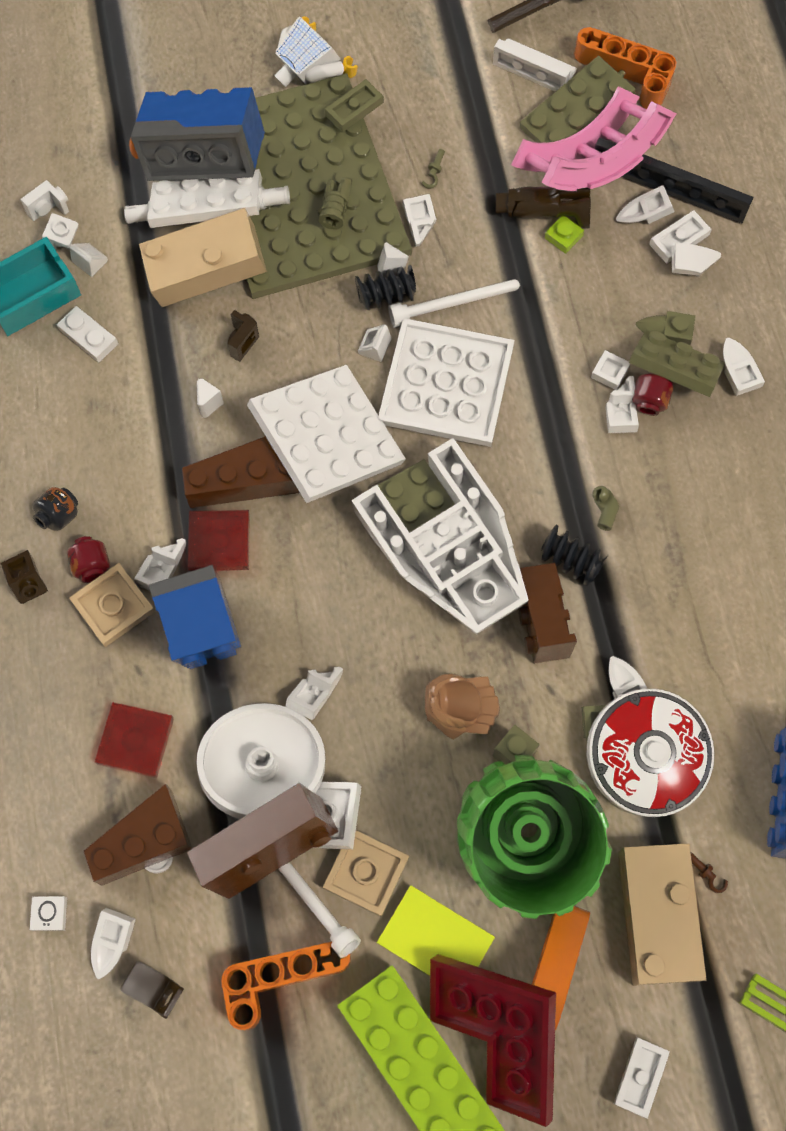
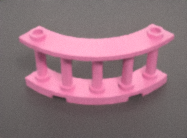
M618 86L607 106L584 129L566 139L549 143L531 142L523 139L511 165L527 171L546 173L542 183L558 190L577 191V189L586 187L589 189L597 188L620 178L644 159L642 155L650 146H656L662 139L677 113L652 101L647 109L636 105L639 96ZM629 115L639 118L640 121L628 135L618 131ZM599 137L617 143L603 153L595 150Z

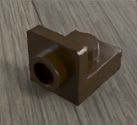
M234 310L230 315L235 330L230 334L227 344L230 356L241 362L258 340L259 332L257 322L253 317Z
M28 550L0 563L8 586L20 604H24L48 591Z

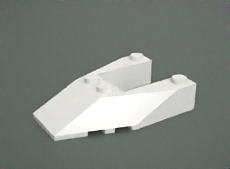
M452 438L428 453L429 467L455 503L454 506L409 533L378 485H375L351 501L355 514L400 576L477 635L527 603L529 599L505 521L504 511L459 445Z

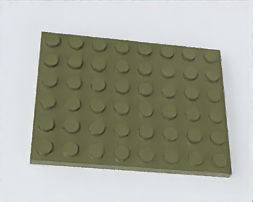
M347 73L255 98L265 131L255 170L260 169L262 176L261 186L264 189L288 186L290 204L266 206V209L259 210V215L250 216L255 226L267 270L265 273L246 279L252 299L377 265L386 242L404 254L412 255L410 242L364 118L342 133L325 116L326 107L353 89ZM350 178L352 186L343 226L339 229H329L319 223V215L327 181L334 180L338 191L341 179Z

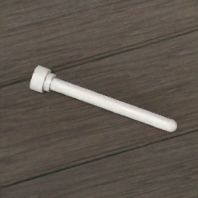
M513 279L407 306V304L401 305V303L388 306L390 320L393 327L401 326L404 318L410 319V317L516 291L519 289L520 283L518 280Z
M290 862L280 867L279 871L330 933L331 947L338 956L343 958L352 953L361 942V939L353 929H347L346 926L341 927Z

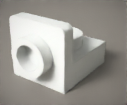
M47 180L21 198L27 215L33 221L40 216L46 215L54 206L64 215L69 212L66 204L68 200L66 194L60 187L54 188Z
M52 213L42 239L47 236L55 250L57 247L61 248L62 246L69 248L78 229V223Z

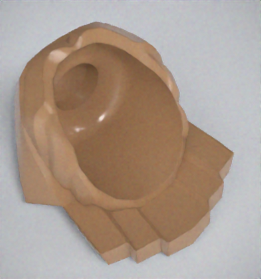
M455 673L444 674L427 684L425 690L427 721L433 723L441 732L453 740L465 732L489 734L490 728L494 726L495 719L499 716L500 704L488 676L464 678Z

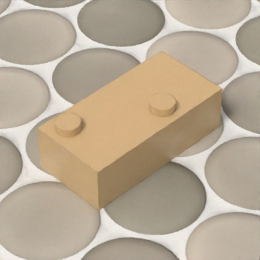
M245 208L139 244L150 292L161 307L267 272L254 223Z
M672 844L624 847L618 852L632 985L705 981L706 972L690 845Z

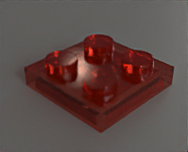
M249 510L189 511V571L213 565L216 571L249 570Z
M112 702L95 763L105 767L157 778L174 717Z

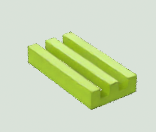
M753 974L739 1004L786 1032V1023L749 1000L751 996H754L786 1016V1007L757 990L756 986L758 984L785 1002L786 991L760 975Z

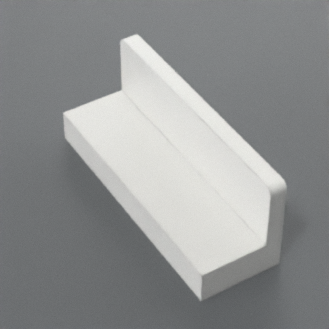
M499 39L494 46L493 65L555 92L576 75V67L511 39H506V41Z

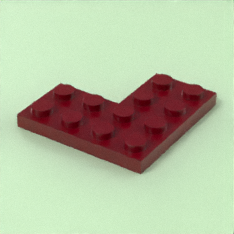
M437 954L430 959V1021L487 1041V1105L547 1127L553 1121L556 992Z

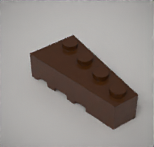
M266 436L182 468L184 491L190 508L300 493Z

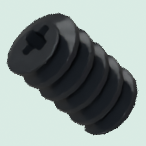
M408 265L407 273L402 266L398 267L396 276L391 269L386 270L385 278L380 271H377L374 281L369 273L364 275L363 283L358 276H355L358 298L366 310H370L371 301H374L378 308H381L382 299H385L388 305H392V300L395 296L399 303H403L404 294H407L410 301H414L416 283L411 265Z
M556 524L542 545V560L547 561L553 556L552 563H555L556 567L564 562L563 572L567 574L574 568L573 578L577 580L582 575H585L584 585L588 586L600 572L608 555L600 560V549L590 554V543L588 542L581 548L578 547L579 537L569 542V531L567 530L560 536L557 535L559 526Z

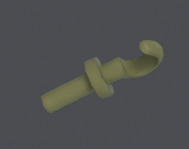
M443 149L438 150L434 162L429 163L428 166L430 170L429 176L435 182L429 185L424 180L422 181L423 186L428 189H432L438 184L436 173H440L442 170L440 163L445 153Z

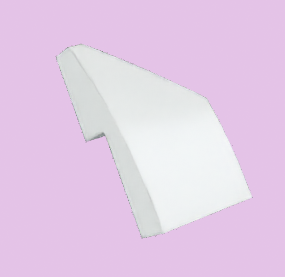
M430 194L404 199L402 203L415 247L421 245L436 222Z
M675 242L672 246V273L696 275L699 277L720 259L721 253L698 245Z
M629 376L624 385L610 393L609 401L606 403L608 433H631L638 431L639 423L636 405L632 401L635 391L634 376Z
M178 539L176 544L163 548L159 546L152 547V554L147 556L134 578L135 584L150 591L149 584L172 578L186 547V540Z
M334 667L333 672L317 673L316 670H309L307 679H302L288 696L285 707L313 720L340 680L343 668Z

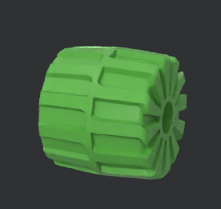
M515 755L514 762L504 764L502 761H497L484 768V776L479 782L473 781L467 786L462 796V807L457 818V843L467 872L488 900L499 908L505 906L517 911L521 917L537 919L539 915L557 913L558 916L573 911L574 905L586 896L592 897L600 887L599 879L604 867L610 864L612 847L607 840L606 834L609 823L599 801L582 779L571 770L552 760L548 762L537 760L530 755ZM525 824H537L538 829L534 836L524 837L521 835L522 827Z

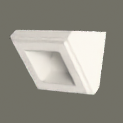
M386 242L377 265L378 271L385 278L386 270L391 269L396 276L398 267L402 266L405 270L409 256Z
M89 243L71 244L70 246L71 261L91 277L108 260L104 254Z
M384 324L367 329L358 353L382 362L392 339L388 327Z
M198 379L197 405L201 416L207 418L224 402L219 389L204 379Z

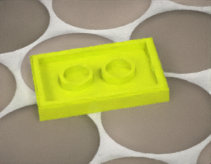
M410 885L378 939L377 944L430 976V959L437 954L479 967L495 937Z

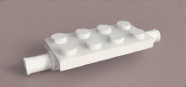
M260 169L255 170L252 178L162 180L152 183L148 204L125 206L124 213L128 224L148 221L150 228L204 222L242 208L247 210L249 216L259 215V210L266 209V206L290 204V193L288 186L264 189L261 186L262 176Z

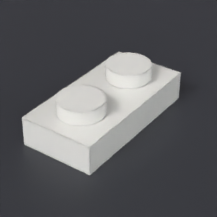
M693 210L652 237L649 245L667 264L672 261V246L675 242L696 245L708 237L712 229Z
M77 306L56 324L59 331L98 363L118 345L117 339Z
M635 1038L613 1104L648 1119L670 1051L640 1038Z

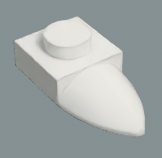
M664 186L653 189L629 202L620 211L616 221L635 223L647 220L648 224L674 213Z
M726 338L723 348L726 365L724 373L735 395L738 396L761 388L765 381L751 354L737 341Z
M610 657L609 678L614 690L612 693L614 698L631 691L648 689L641 676L632 666L617 657Z
M108 908L101 911L91 946V963L97 979L107 975L115 967L121 954L127 950L135 918Z

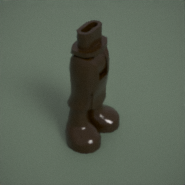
M527 186L509 189V193H496V213H508V217H512L513 212L514 217L521 219L558 218V216L567 215L575 217L578 226L582 229L590 228L591 197L588 187L577 189V191H566L552 187ZM561 199H573L569 201H561Z

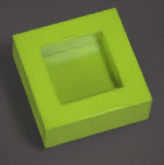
M561 216L546 231L544 239L567 254L583 237L584 229L566 216Z

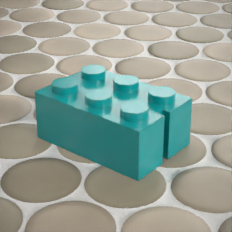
M47 236L0 262V326L7 337L81 296L73 275L63 260L60 259L59 254Z

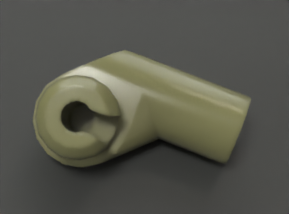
M598 486L592 493L594 501L601 511L597 526L602 530L610 531L619 510V503L609 489L605 486Z

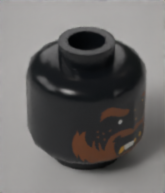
M51 487L34 501L33 510L35 515L33 519L42 529L49 528L53 531H60L76 518L78 501L68 489L64 487L61 489Z

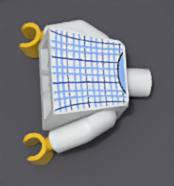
M299 16L293 25L281 31L275 54L285 65L274 76L285 87L296 76L304 84L314 83L346 73L349 78L356 76L358 66H352L353 58L346 56L343 59V63L339 61L341 58L334 49L316 32V22L309 24L308 17L303 16L301 18Z

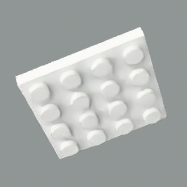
M404 318L378 419L385 426L449 439L454 438V440L491 447L515 340Z
M347 365L251 398L247 404L306 503L397 467L406 459L384 423L378 419L377 412Z

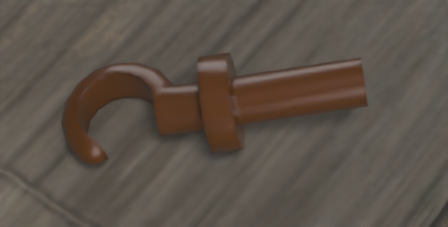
M690 852L692 864L700 871L698 875L702 879L708 878L709 888L715 893L724 892L728 887V881L724 879L722 888L716 889L713 885V881L716 878V875L712 872L713 866L711 864L705 865Z

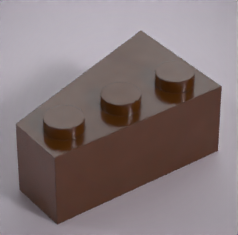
M549 563L520 568L529 599L527 603L519 608L521 626L526 625L528 636L524 637L527 655H532L534 664L570 658L577 639L575 633H569L567 620H570V614L568 609H564L562 599L564 593L556 564Z
M165 784L84 850V854L93 882L103 886L193 848L173 792Z

